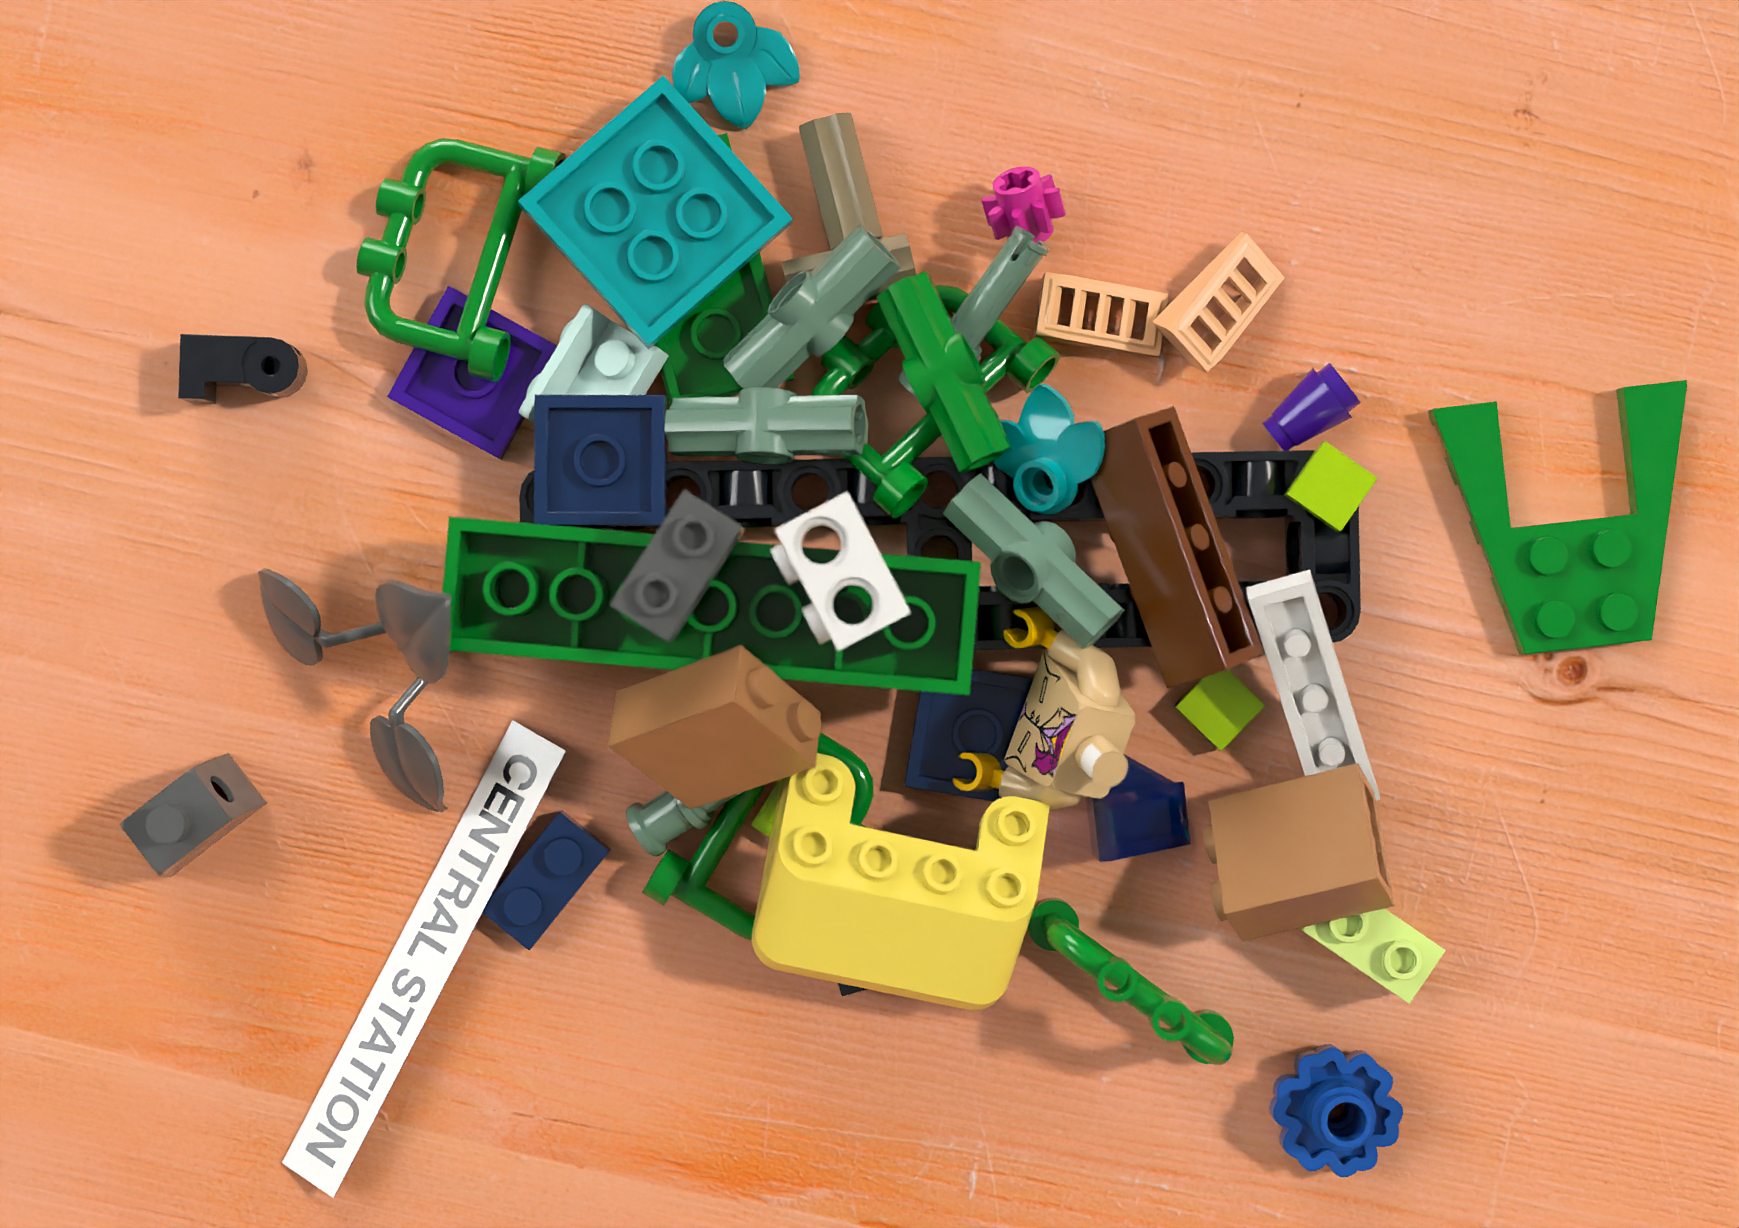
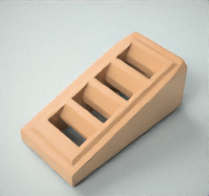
M1241 231L1153 321V324L1191 366L1208 373L1228 352L1285 277L1249 235ZM1243 258L1260 276L1252 286L1236 268ZM1227 278L1242 294L1235 303L1221 288ZM1211 298L1225 312L1219 320L1206 307ZM1196 318L1208 329L1202 337L1190 326Z
M1045 272L1042 277L1033 339L1041 337L1044 341L1158 358L1160 356L1163 334L1153 324V321L1167 307L1169 294L1072 275ZM1062 293L1074 294L1069 327L1057 325ZM1086 297L1098 298L1094 331L1082 329ZM1111 300L1123 302L1118 336L1106 334ZM1136 304L1148 306L1143 340L1131 338Z

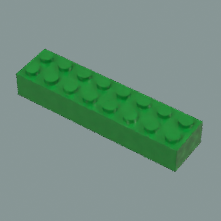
M449 516L442 593L451 595L449 651L676 670L741 645L781 679L970 695L981 562L880 554L911 613L838 651L832 639L821 645L819 644L802 611L804 607L813 602L801 579L790 585L787 583L770 550L777 545L738 541L674 642H667L610 605L655 534ZM802 547L806 559L818 565L832 562L841 551ZM850 585L838 591L833 601V610L841 622L847 625H858L865 622L871 615L873 600L866 589L857 585Z

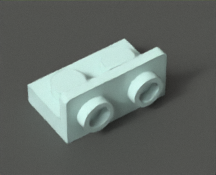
M584 304L576 317L563 329L559 344L543 371L530 383L526 399L519 409V414L534 423L535 395H645L669 355L656 346H652L648 350L634 333L611 321L589 305Z

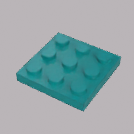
M664 75L518 200L519 207L648 350L786 230L793 221L788 212Z

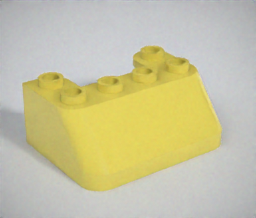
M817 753L815 768L781 779L752 931V946L757 957L772 969L972 1011L983 1010L992 1006L1004 994L1009 985L1037 899L1050 805L1017 796H1006L994 801L981 818L976 851L849 824L855 794V782L848 767L832 756Z

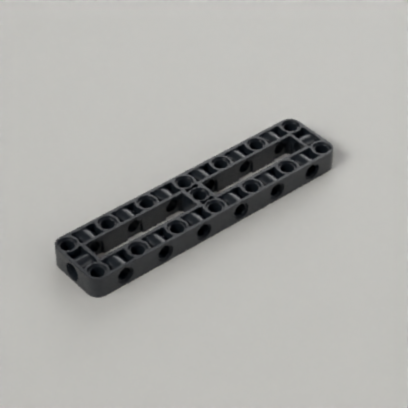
M1315 450L1191 452L1197 470L1203 473L1208 480L1209 491L1207 497L1215 519L1285 518L1286 576L1310 569L1317 594H1327L1337 604V619L1328 628L1332 642L1342 641L1351 635L1359 623L1361 613L1359 506L1342 531L1336 532L1284 495ZM918 457L911 463L925 477L939 473L951 478L955 484L956 496L968 482L982 474L1031 522L1106 521L1090 479L1081 482L1083 488L1082 497L1077 504L1068 506L1054 514H1041L1027 509L1020 503L1014 492V479L998 469L994 462L964 474L959 472L953 457ZM797 459L790 463L774 465L746 461L667 462L666 492L670 484L675 480L681 478L692 479L699 486L700 500L742 527H781L809 512L796 506L793 502L792 492L798 480L811 475L821 478L827 484L829 495L826 502L848 492L865 525H906L907 556L921 557L923 544L930 538L939 536L947 538L954 544L957 550V560L972 561V541L943 515L946 507L941 509L932 508L925 504L920 496L907 512L898 518H892L873 501L878 487L846 459ZM534 470L527 475L521 484L519 496L520 523L534 524ZM1044 472L1045 482L1049 485L1050 477ZM666 501V517H667V515L669 514V512L671 511V509H670L669 506L667 505V501ZM566 526L601 530L660 528V526ZM1238 581L1260 643L1263 645L1248 601L1246 588L1268 581ZM1096 583L1124 611L1093 646L1097 648L1152 647L1138 607L1131 596L1130 585ZM979 586L974 650L1047 649L1042 645L1015 648L1008 644L1003 635L1004 630L1021 628L1028 631L1026 621L1014 614L1013 610L1039 606L1033 600L1026 603L1013 601L1002 594L997 586Z

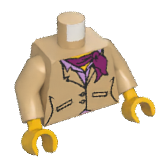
M1040 607L1013 610L1014 614L1026 621L1028 631L1021 628L1004 630L1003 635L1008 644L1015 648L1042 645L1049 649V651L1044 650L1004 758V762L1009 767L1005 771L1001 770L999 762L991 754L962 753L959 755L960 758L969 759L975 764L977 769L975 780L953 778L952 782L955 787L963 791H988L997 788L999 789L1000 797L1017 796L1044 802L1050 805L1049 811L1077 805L1083 796L1102 799L1109 793L1110 788L1120 783L1127 774L1128 762L1123 753L1135 724V713L1120 690L1115 663L1107 653L1091 645L1087 649H1083L1063 629L1059 633L1055 631L1054 620Z

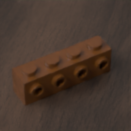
M1175 407L1150 413L1103 431L1105 449L1102 463L1097 473L1089 479L1094 486L1108 525L1110 538L1117 549L1130 585L1131 596L1138 607L1152 645L1154 659L1160 667L1166 687L1171 688L1223 672L1263 655L1262 645Z

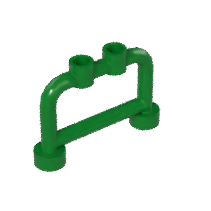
M441 138L424 144L412 154L404 168L400 181L385 178L380 185L376 198L377 215L388 218L382 239L365 238L359 249L356 264L357 273L369 277L364 306L368 320L376 331L396 343L467 361L470 376L497 382L501 378L508 361L511 338L508 332L486 327V323L522 212L518 200L565 161L566 155L562 152L537 147L531 158L460 139ZM443 164H454L505 178L457 332L402 318L396 315L390 306V296L394 284L401 280L407 261L406 247L413 225L419 222L424 211L426 202L425 187L428 178L435 168Z
M935 286L946 311L952 314L957 312L969 295L957 287ZM879 302L873 306L865 320V324L873 330L858 345L847 336H843L836 345L824 353L821 365L828 372L816 384L811 392V396L841 395L846 389L852 390L868 377L875 363L891 348L897 349L900 347L880 309ZM998 319L984 338L995 350L979 364L987 382L983 388L987 393L1007 375L1023 391L1030 393L1051 374L1059 361L1060 354L1041 337H1036L1029 343L1025 342ZM930 412L919 420L882 456L867 443L863 447L862 455L842 456L878 487L873 501L892 518H898L916 503L928 484V479L914 468L911 463L942 434Z
M820 733L817 753L832 756L843 762L854 778L855 794L849 824L868 828L862 822L871 806L874 788L873 778L866 763L853 751ZM766 784L744 791L725 803L691 861L667 849L642 893L663 906L672 895L737 935L752 940L755 915L705 885Z
M1046 898L1034 905L1027 928L1032 940L1039 947L1048 951H1058L1070 962L1094 978L1097 987L1104 997L1115 1002L1125 1001L1148 1018L1151 1027L1160 1038L1167 1041H1180L1188 1055L1197 1062L1222 1065L1230 1059L1234 1035L1230 1024L1222 1015L1207 1009L1192 1012L1180 999L1170 996L1134 970L1125 959L1115 956L1079 929V919L1076 912L1064 900ZM1105 980L1117 989L1113 990L1107 988L1105 986ZM1159 1019L1168 1025L1170 1029L1162 1028L1159 1025Z

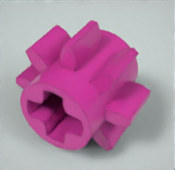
M1016 167L1001 173L993 182L995 195L987 196L981 200L988 226H992L994 237L997 240L1006 236L1009 239L1015 226H1019L1035 236L1032 240L1035 243L1038 240L1044 242L1054 231L1052 219L1063 217L1066 214L1060 190L1055 188L1052 175L1048 174L1040 177L1039 172L1032 167Z

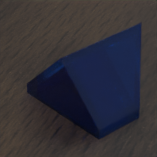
M1125 754L1123 755L1127 759L1128 770L1124 779L1111 787L1109 793L1102 799L1086 796L1092 855L1099 862H1110L1191 844L1184 781L1174 782Z

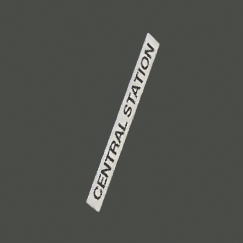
M512 720L282 1162L332 1198L337 1193L566 753V750Z

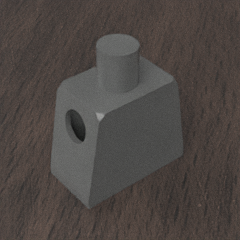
M227 753L188 770L123 820L120 826L159 876L172 877L262 808L267 802L231 755ZM214 781L223 789L229 802L218 795L211 782Z

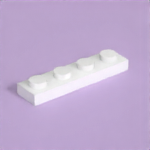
M1310 569L1247 587L1248 601L1305 776L1358 763L1375 793L1376 801L1380 800L1376 780Z

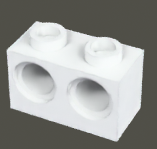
M848 492L775 529L781 544L770 550L787 583L790 585L801 579L813 603L804 607L802 611L820 645L832 639L839 651L911 613ZM817 526L830 527L841 538V551L835 560L824 565L810 562L802 551L804 536L810 529ZM846 586H860L866 589L872 597V613L861 624L847 625L841 622L834 613V598L838 591Z

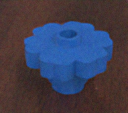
M1324 1044L1317 1047L1315 1051L1307 1050L1299 1053L1294 1063L1295 1074L1281 1075L1275 1080L1273 1086L1274 1097L1269 1106V1113L1283 1127L1279 1136L1282 1148L1290 1156L1296 1158L1308 1171L1319 1170L1327 1164L1337 1176L1348 1177L1355 1174L1357 1170L1366 1171L1372 1169L1378 1159L1377 1147L1391 1146L1397 1141L1399 1136L1398 1124L1403 1116V1107L1395 1098L1388 1094L1393 1085V1077L1363 1050H1355L1345 1057L1336 1046ZM1344 1103V1110L1340 1116L1328 1118L1330 1111L1336 1105Z

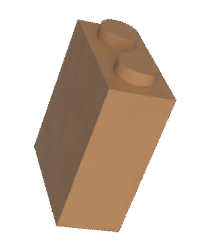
M740 645L617 691L608 747L689 809H694L815 768L818 739L821 733V712Z
M1358 763L1208 800L1212 825L1203 828V837L1211 862L1213 864L1217 863L1219 882L1211 884L1213 905L1220 921L1228 920L1242 941L1394 906L1375 793Z

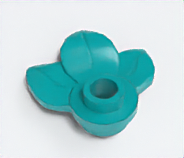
M731 1L714 2L706 6L698 14L693 26L694 41L677 55L672 71L673 86L688 103L701 100L709 95L714 107L721 116L741 129L749 128L759 115L766 95V85H793L798 83L800 79L797 57L786 38L776 30L756 26L751 14L741 5ZM720 22H731L737 29V38L729 46H720L713 39V30Z
M1046 384L1036 386L1030 393L1021 411L1018 424L1013 421L1000 419L1004 431L1009 437L1008 440L1012 450L993 462L998 469L1014 479V492L1020 503L1027 509L1041 514H1054L1067 508L1076 496L1077 484L1093 477L1102 463L1105 436L1101 424L1098 421L1075 423L1073 411L1066 399L1058 391ZM1044 472L1050 477L1053 489L1046 484Z

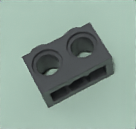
M684 489L610 605L665 641L674 642L746 529Z

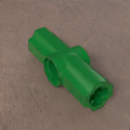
M925 271L918 275L908 276L888 286L876 298L881 306L882 313L892 329L891 332L906 360L902 361L904 372L923 409L927 413H932L959 472L964 474L1001 458L1002 455L1012 450L1008 440L1009 437L1006 435L1000 418L994 407H992L983 388L987 382L979 362L961 332L957 334L930 275Z

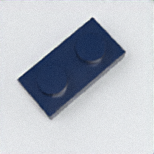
M561 810L493 893L482 913L526 949L530 950L611 849Z

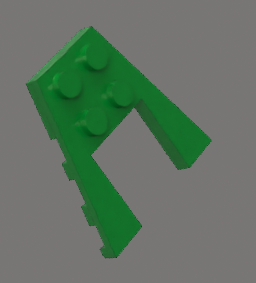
M1687 380L1616 389L1630 515L1511 528L1497 401L1428 410L1432 426H1436L1447 457L1445 460L1454 484L1458 485L1471 518L1469 523L1476 542L1481 544L1493 578H1491L1519 654H1534L1652 640L1687 392Z

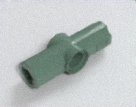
M859 224L811 273L807 270L800 272L778 292L768 307L769 314L723 358L724 367L743 389L754 387L778 388L811 355L815 357L821 356L838 343L853 323L854 313L901 268L898 260L871 231H868Z
M754 387L741 390L739 397L673 398L670 408L666 410L664 432L668 439L669 452L677 457L736 456L737 459L750 463L774 465L790 463L794 460V455H862L863 447L868 440L869 420L866 415L865 400L859 395L797 396V394L784 389Z
M982 474L968 482L944 510L943 515L991 560V576L1002 594L1019 603L1033 600L1083 649H1087L1099 640L1123 613L1124 610L1075 564V547L1071 538L1062 528L1047 521L1033 524Z

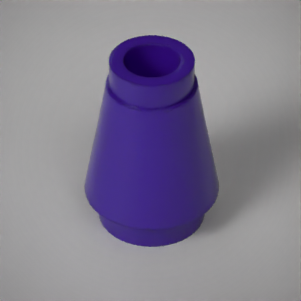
M1328 363L1318 372L1312 368L1273 411L1272 416L1262 424L1283 451H1289L1295 445L1298 446L1351 419L1352 417L1348 412L1361 402L1335 368Z

